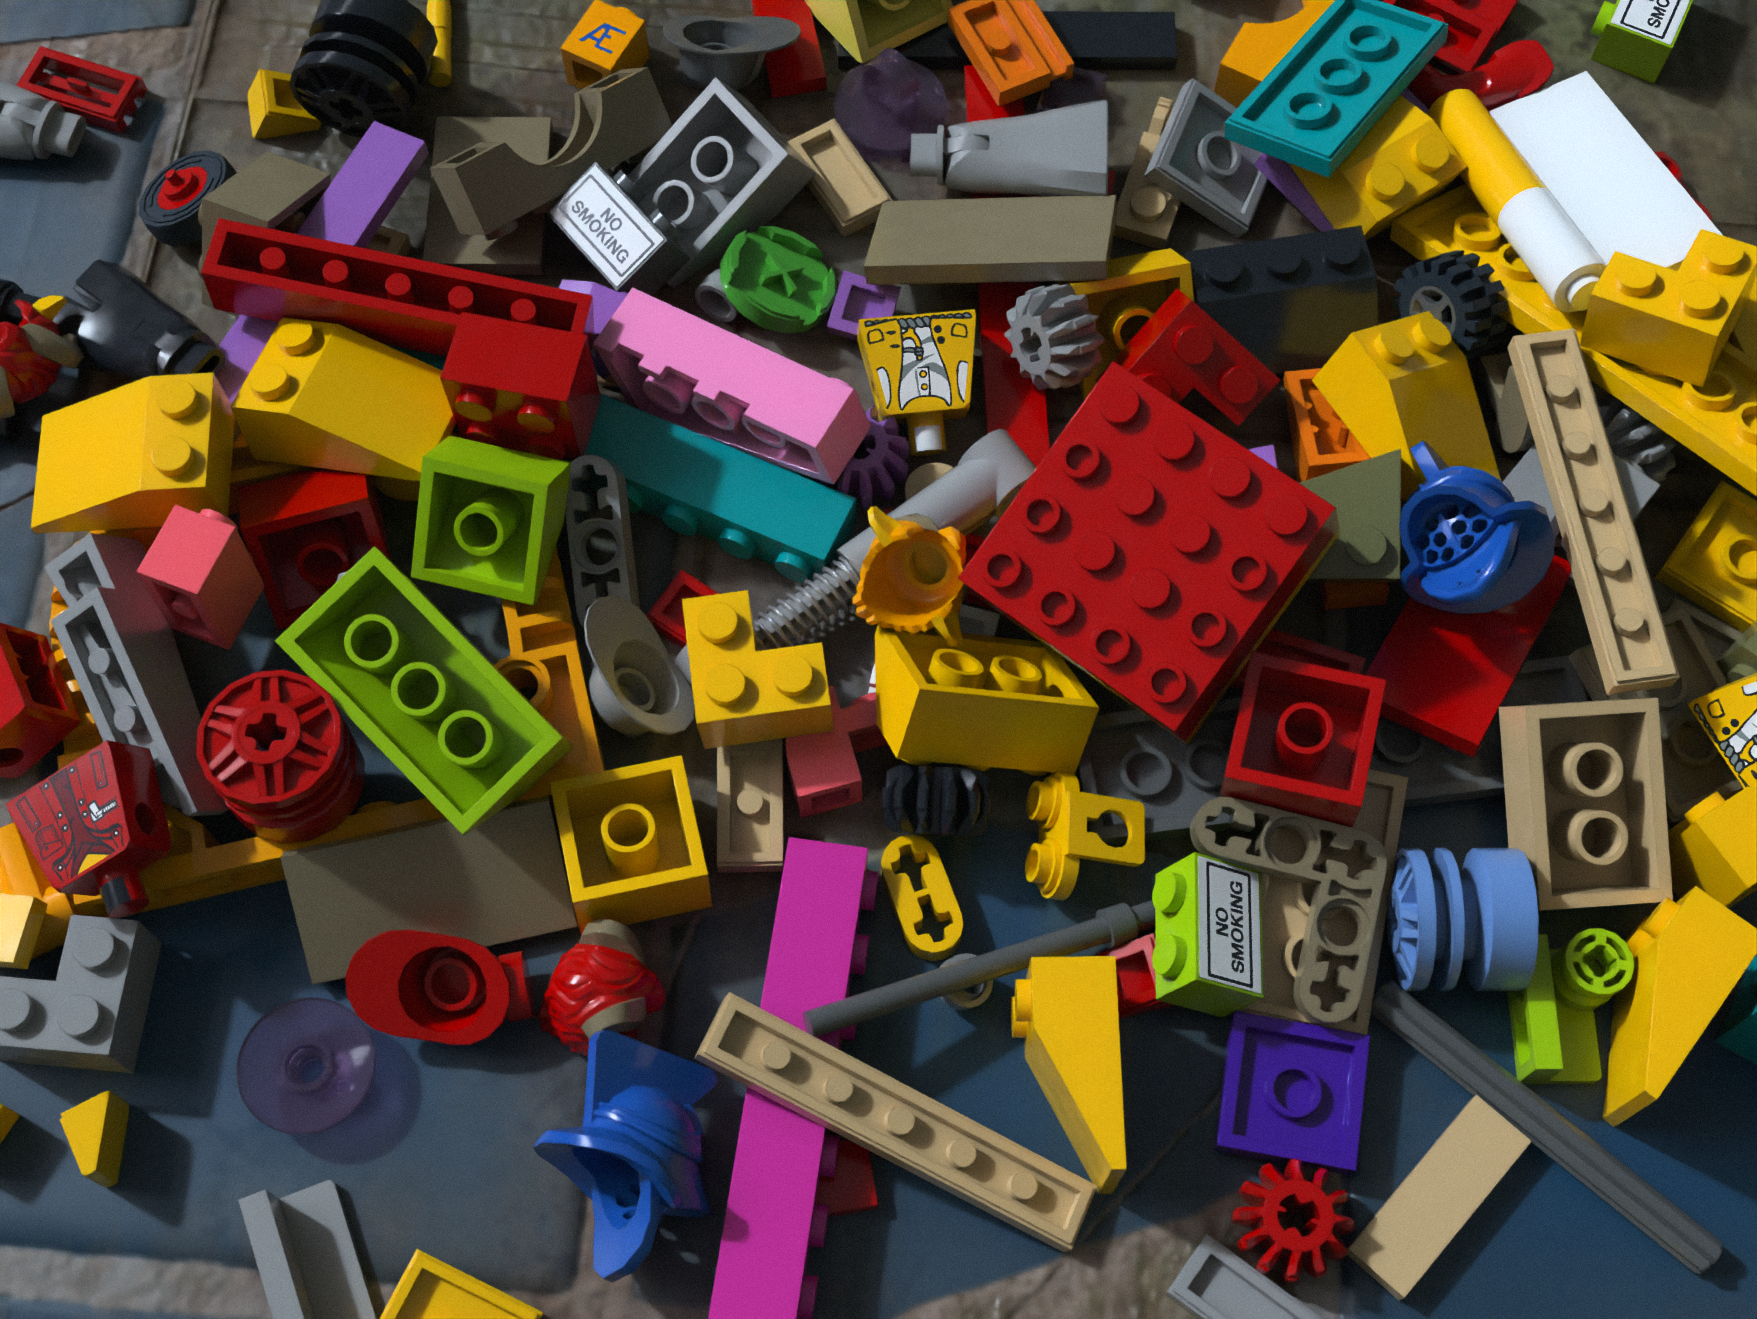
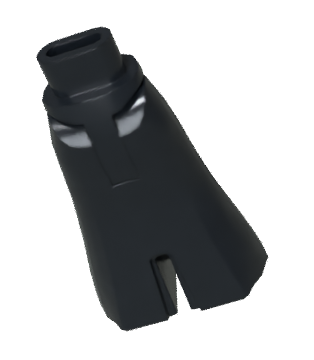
M102 260L94 261L75 281L76 285L73 288L89 308L65 296L64 298L67 299V303L53 319L58 324L61 336L70 333L77 337V344L84 355L77 369L112 373L133 380H140L148 376L213 372L216 376L225 363L223 352L215 348L210 337L190 318L170 306L138 276L117 263Z

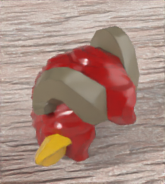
M50 295L39 299L33 305L28 301L19 299L13 303L21 310L22 322L18 326L6 321L0 323V420L15 415L13 402H27L48 392L49 386L56 382V376L61 366L76 369L84 358L83 352L77 344V337L70 333L61 336L58 324L53 321L67 303V299L63 296Z
M598 919L588 923L580 937L579 943L561 956L559 964L551 976L536 1018L541 1021L540 1027L542 1031L550 1032V1035L559 1038L562 1045L570 1047L571 1052L576 1054L583 1053L588 1057L589 1040L597 1031L611 1030L635 1039L637 1027L646 1015L661 1010L666 1003V991L657 975L646 966L644 952L634 932L617 921Z

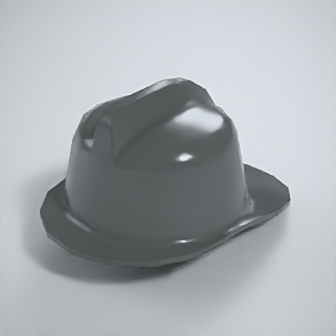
M691 15L669 20L663 26L664 38L672 45L678 47L683 83L689 87L705 89L715 77L735 91L749 85L759 75L766 53L786 48L795 43L801 36L800 27L795 22L789 19L767 16L720 18Z

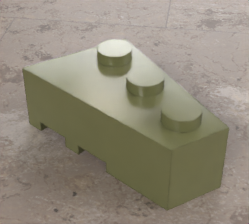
M1401 449L1300 482L1301 485L1336 507L1340 535L1305 583H1400Z

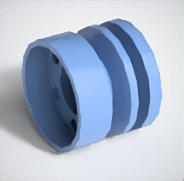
M1401 848L1397 852L1391 887L1387 896L1386 925L1394 971L1399 985L1405 991H1423L1428 987L1431 979L1433 986L1439 991H1450L1457 984L1463 964L1469 984L1476 991H1523L1529 986L1535 971L1539 917L1533 873L1523 851L1518 848H1472L1466 854L1461 874L1453 853L1447 848H1435L1429 854L1428 859L1425 852L1420 848Z

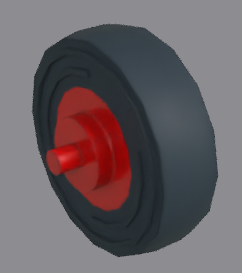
M210 150L190 153L172 162L149 183L139 202V215L147 229L161 243L176 247L197 242L202 239V226L198 221V212L202 198L237 174V172L220 153Z

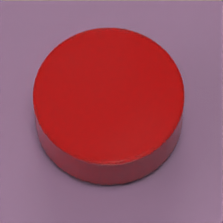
M524 951L499 955L498 959L501 961L510 981L511 1002L505 1018L509 1019L510 1022L534 1018V995Z

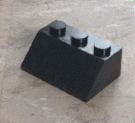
M1362 226L1187 251L1184 258L1191 263L1194 302L1280 380L1284 379L1285 371L1322 368L1352 332L1378 325L1377 276Z

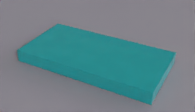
M1335 0L1225 121V139L1330 178L1447 41L1448 24L1379 0Z

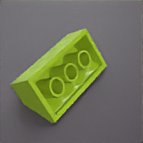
M375 546L275 640L311 679L331 695L334 703L462 835H467L525 794L573 747L433 602Z

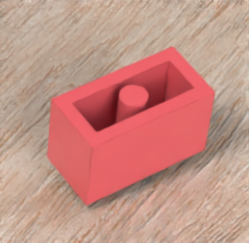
M175 505L136 572L171 629L230 650L265 584L253 562V556L247 551L237 531V525L231 519L211 509H202L200 513Z

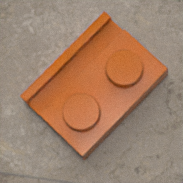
M968 0L948 8L947 24L998 107L1050 87V81L1063 77L1064 80L1073 77L1074 62L1035 0Z

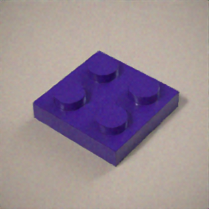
M1234 1011L1230 1017L1213 1150L1287 1164L1291 1159H1299L1303 1167L1317 1170L1323 1168L1328 1172L1351 1176L1356 1171L1370 1035Z

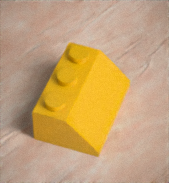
M878 624L875 632L876 724L897 759L918 766L939 762L961 764L966 768L986 771L990 767L1018 769L1034 776H1044L1048 772L1057 773V771L1075 774L1099 706L1059 654L1042 642L961 633L963 642L960 646H950L935 630L919 631L912 635L907 631L899 632L893 628H882Z

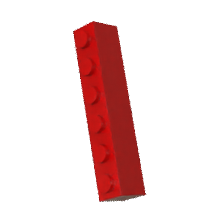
M218 218L201 270L202 278L213 307L216 310L280 322L283 317L340 324L382 344L445 357L448 355L461 312L585 334L588 338L589 347L591 346L594 334L593 295Z

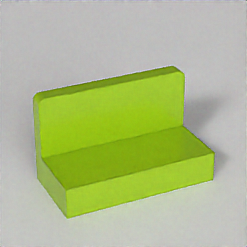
M1538 934L1535 971L1529 986L1523 991H1507L1517 1079L1523 1084H1594L1602 1077L1594 1010L1577 1011L1566 1007L1555 998L1551 959L1561 949H1549L1547 934Z

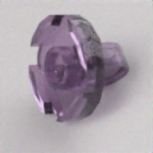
M886 48L872 60L860 64L847 73L837 86L833 111L836 122L862 158L880 163V156L888 158L902 156L901 162L903 163L910 161L911 134H937L938 125L945 126L947 99L943 85L931 70L913 60L906 59L895 49Z

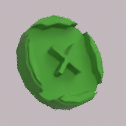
M759 226L757 232L746 234L747 230L737 234L720 262V281L727 299L744 317L762 328L781 333L806 332L820 324L835 300L837 278L832 267L828 272L826 265L821 261L824 254L816 245L794 231L776 226Z

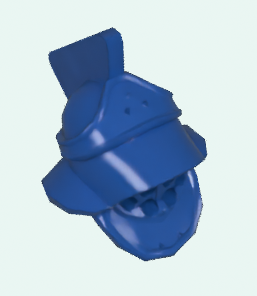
M1421 441L1412 447L1411 452L1427 480L1419 484V487L1410 494L1402 508L1399 529L1402 544L1410 559V563L1402 571L1399 585L1417 602L1458 614L1491 612L1521 600L1545 577L1554 557V533L1546 508L1530 500L1515 502L1511 491L1498 478L1483 470L1466 466L1449 467L1425 441Z
M611 1030L597 1031L589 1040L582 1126L547 1130L537 1138L533 1149L539 1157L566 1175L592 1200L594 1212L593 1269L603 1279L613 1283L635 1272L650 1253L658 1224L663 1214L684 1217H708L714 1215L698 1164L704 1160L702 1155V1137L704 1132L692 1105L714 1088L718 1079L710 1068Z

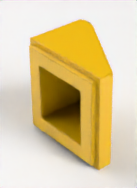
M265 69L258 70L248 91V106L253 138L267 139L319 130L321 121L310 115L294 98L289 85L292 74Z
M112 1091L100 1093L61 1113L62 1118L60 1119L81 1174L106 1188L118 1182L129 1115L128 1102Z

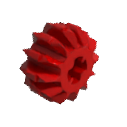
M1291 1159L1287 1163L1284 1177L1274 1165L1267 1163L1259 1170L1262 1186L1256 1182L1245 1181L1240 1187L1239 1194L1250 1206L1236 1208L1231 1214V1221L1239 1226L1252 1227L1253 1231L1240 1238L1237 1246L1241 1252H1247L1258 1245L1265 1253L1257 1261L1256 1270L1261 1274H1266L1276 1264L1277 1260H1280L1281 1274L1285 1283L1293 1284L1299 1279L1302 1265L1310 1276L1314 1279H1319L1327 1273V1264L1324 1256L1335 1261H1340L1346 1256L1347 1248L1335 1235L1349 1234L1354 1230L1355 1222L1348 1216L1334 1214V1210L1343 1205L1349 1197L1345 1190H1336L1328 1196L1321 1188L1328 1181L1329 1172L1327 1170L1319 1168L1310 1177L1309 1181H1305L1304 1167L1299 1159ZM1286 1211L1290 1215L1301 1212L1307 1223L1299 1231L1295 1227L1284 1230L1278 1219Z

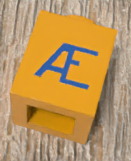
M594 0L561 46L567 83L576 88L583 89L620 69L642 68L650 57L645 20L639 18L627 8H616L600 0Z

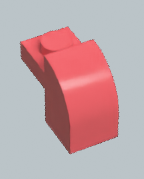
M831 686L829 687L834 731L786 737L788 776L800 818L862 802V778L854 753L888 744L876 724V692L860 696L852 701L849 707L841 709L835 688Z

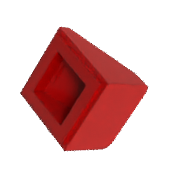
M1155 933L1095 955L1116 957L1119 1019L1176 1006L1156 1000V972L1152 964L1153 951L1156 945Z

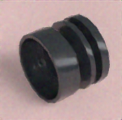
M321 0L310 28V38L305 40L289 82L294 98L310 115L328 127L350 136L362 138L373 121L404 132L420 91L419 85L423 83L438 43L434 26L422 11L407 0Z

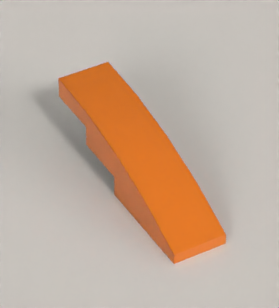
M1322 368L1285 371L1284 374L1286 404L1298 483L1370 459L1354 435L1312 382V379ZM1318 583L1324 610L1386 605L1390 591L1388 583Z

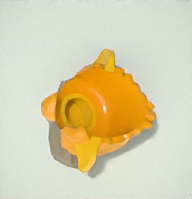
M877 506L870 507L867 512L868 521L876 537L862 562L859 573L860 581L856 588L857 594L852 598L853 604L857 606L855 615L866 619V622L871 626L880 624L882 628H893L899 632L907 631L912 635L919 631L927 632L934 629L950 646H960L963 638L958 613L960 612L962 602L970 591L969 588L957 579L965 568L964 564L967 556L965 536L951 526L940 530L930 517L918 513L893 519L882 512Z

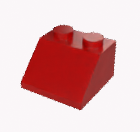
M318 468L239 488L240 530L247 549L253 556V562L265 584L263 591L278 630L289 628L336 583L339 573L349 571L374 546L393 562L381 510L368 474Z

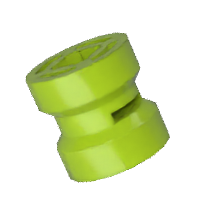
M1589 928L1577 933L1551 959L1555 998L1566 1007L1577 1011H1592L1603 1006L1613 995L1620 992L1632 978L1634 960L1627 943L1616 933L1603 928ZM1594 958L1601 963L1603 969L1594 961Z

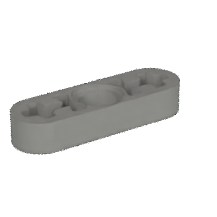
M596 455L578 457L571 462L565 515L578 620L584 628L587 609L596 599L605 597L604 584H591L590 574L609 576L619 572L620 582L607 581L608 596L614 595L627 599L639 609L640 602L626 480L623 471L615 462ZM592 468H594L597 475L607 477V487L599 489L597 493L598 508L604 511L612 510V520L604 518L583 520L584 511L596 513L593 495L581 490V482L591 479ZM605 528L614 535L617 550L610 562L604 565H597L589 559L586 552V543L594 531Z

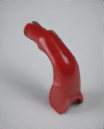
M1520 40L1495 51L1488 60V63L1463 74L1442 75L1427 63L1407 88L1428 109L1439 97L1449 91L1467 89L1476 94L1487 110L1491 111L1539 91L1550 79L1554 65L1538 41Z

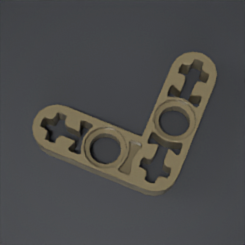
M1218 797L1209 800L1195 813L1190 824V837L1194 847L1200 854L1250 868L1261 873L1314 886L1293 987V1000L1302 1016L1317 1025H1331L1349 1018L1356 1011L1361 1000L1387 870V854L1383 844L1374 835L1364 830L1232 797ZM1222 812L1230 815V827L1250 832L1255 827L1254 819L1263 821L1264 825L1255 840L1256 856L1246 853L1252 841L1250 839L1234 836L1228 839L1224 846L1216 844L1215 832L1206 829L1205 822H1213ZM1282 827L1291 828L1303 837L1305 854L1300 862L1286 864L1279 861L1273 855L1270 848V838L1276 829ZM1320 836L1329 839L1323 850L1325 852L1340 855L1349 851L1353 845L1359 847V858L1369 862V869L1359 872L1352 879L1347 876V865L1327 859L1320 864L1321 872L1314 871L1312 867L1321 851ZM1331 909H1344L1355 918L1358 925V934L1352 944L1338 946L1331 943L1325 937L1322 921L1325 914ZM1316 951L1330 959L1350 958L1352 960L1351 969L1345 965L1335 968L1332 983L1333 989L1343 993V1001L1331 1004L1327 1012L1320 1009V998L1310 994L1311 985L1319 984L1325 980L1329 961H1315Z

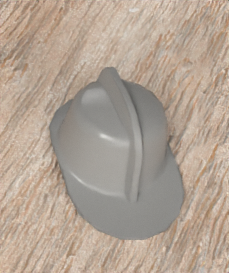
M614 595L596 599L587 609L584 632L586 645L593 660L591 662V674L587 692L590 704L597 716L610 728L624 734L629 739H636L649 731L666 735L684 731L694 719L693 693L684 675L671 659L655 628L645 614L627 599Z

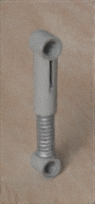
M998 429L975 442L963 454L956 467L887 515L895 519L908 514L918 513L930 517L940 530L951 526L959 530L964 536H967L995 515L996 517H1001L1034 472L1036 466L1005 429ZM868 527L836 550L838 561H832V569L823 567V575L814 573L813 581L805 579L804 588L800 586L795 587V595L787 592L786 601L777 599V607L768 605V614L759 612V620L754 619L758 651L784 648L786 646L791 647L793 646L792 642L795 640L802 644V635L806 634L808 637H811L812 633L810 630L812 628L820 631L821 626L819 623L824 621L826 624H830L829 616L831 615L839 618L838 610L841 608L844 611H848L847 604L849 602L853 604L852 598L857 594L856 588L860 581L859 573L862 562L876 537L871 527ZM686 644L676 658V665L692 685Z

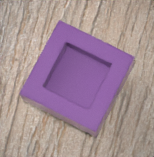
M843 271L827 324V333L858 341L857 328L859 319L892 317L896 309L901 287L866 284L865 276Z

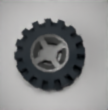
M1455 250L1417 262L1402 272L1404 278L1398 279L1393 288L1402 295L1391 298V308L1399 309L1400 316L1392 318V321L1430 311L1435 319L1447 327L1451 334V339L1468 361L1488 353V349L1496 347L1501 339L1496 334L1506 330L1508 321L1498 318V314L1508 311L1507 300H1497L1496 293L1505 289L1501 280L1491 283L1488 279L1495 271L1489 263L1478 266L1480 256L1474 253L1464 255V250Z

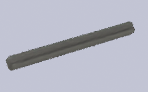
M1388 980L1381 985L1373 995L1372 1015L1473 1096L1477 1094L1529 1138L1534 1145L1691 1271L1701 1274L1708 1271L1716 1263L1724 1249L1722 1242L1409 992L1405 991L1399 984Z

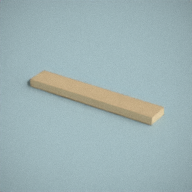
M1574 328L1513 336L1507 348L1606 694L1673 686L1680 678L1576 330Z
M729 992L724 997L694 1059L1062 1252L1072 1250L1097 1185Z

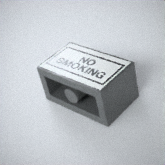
M595 162L546 212L618 292L629 293L633 287L653 296L690 259L675 242L682 235V232L658 208L651 214L645 210L639 203L646 196L645 192L623 170L612 176Z

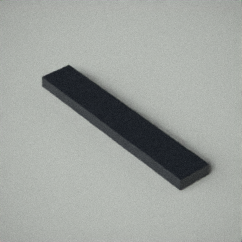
M1042 11L1073 60L1074 70H1175L1177 61L1175 12ZM947 22L863 64L856 61L838 42V69H964L966 65H973Z

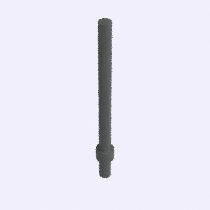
M1150 900L1132 907L1122 902L1098 910L1094 919L804 1011L803 1020L807 1033L814 1037L822 1036L1028 969L1031 957H1065L1105 944L1110 949L1136 940L1139 932L1155 927V907L1153 901Z

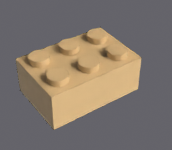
M1658 698L1499 707L1508 847L1520 849L1525 853L1529 861L1536 887L1538 910L1661 902L1665 897L1673 900Z

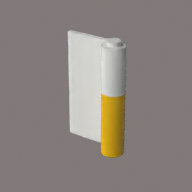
M1587 71L1491 111L1487 110L1472 91L1457 89L1439 97L1427 112V115L1435 121L1467 166L1459 176L1556 308L1562 312L1573 313L1588 309L1590 295L1615 251L1678 271L1700 229L1722 235Z

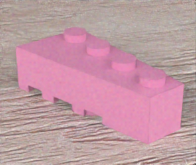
M633 287L593 343L630 406L771 464L833 485L871 428L870 422L859 401L858 393L848 383L837 378H829Z

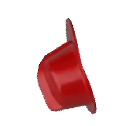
M390 930L368 939L353 954L345 975L347 998L356 1015L372 1029L397 1037L433 1041L449 1045H470L489 1037L504 1021L511 1002L510 981L501 961L485 946L463 937L416 930Z

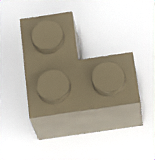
M267 151L212 192H209L202 198L198 212V221L202 226V255L198 265L200 278H202L201 270L218 218L296 234L329 187L331 173ZM202 278V304L214 308ZM226 312L237 317L240 316V314Z

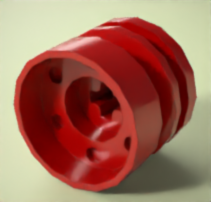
M287 670L260 671L230 683L209 703L197 728L196 756L206 779L215 788L218 795L224 799L234 816L258 837L283 844L307 842L334 830L355 809L365 786V759L347 723L343 720L331 695L310 677Z

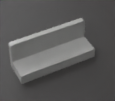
M323 1181L280 1199L265 1189L238 1200L273 1319H378L339 1189L333 1181Z

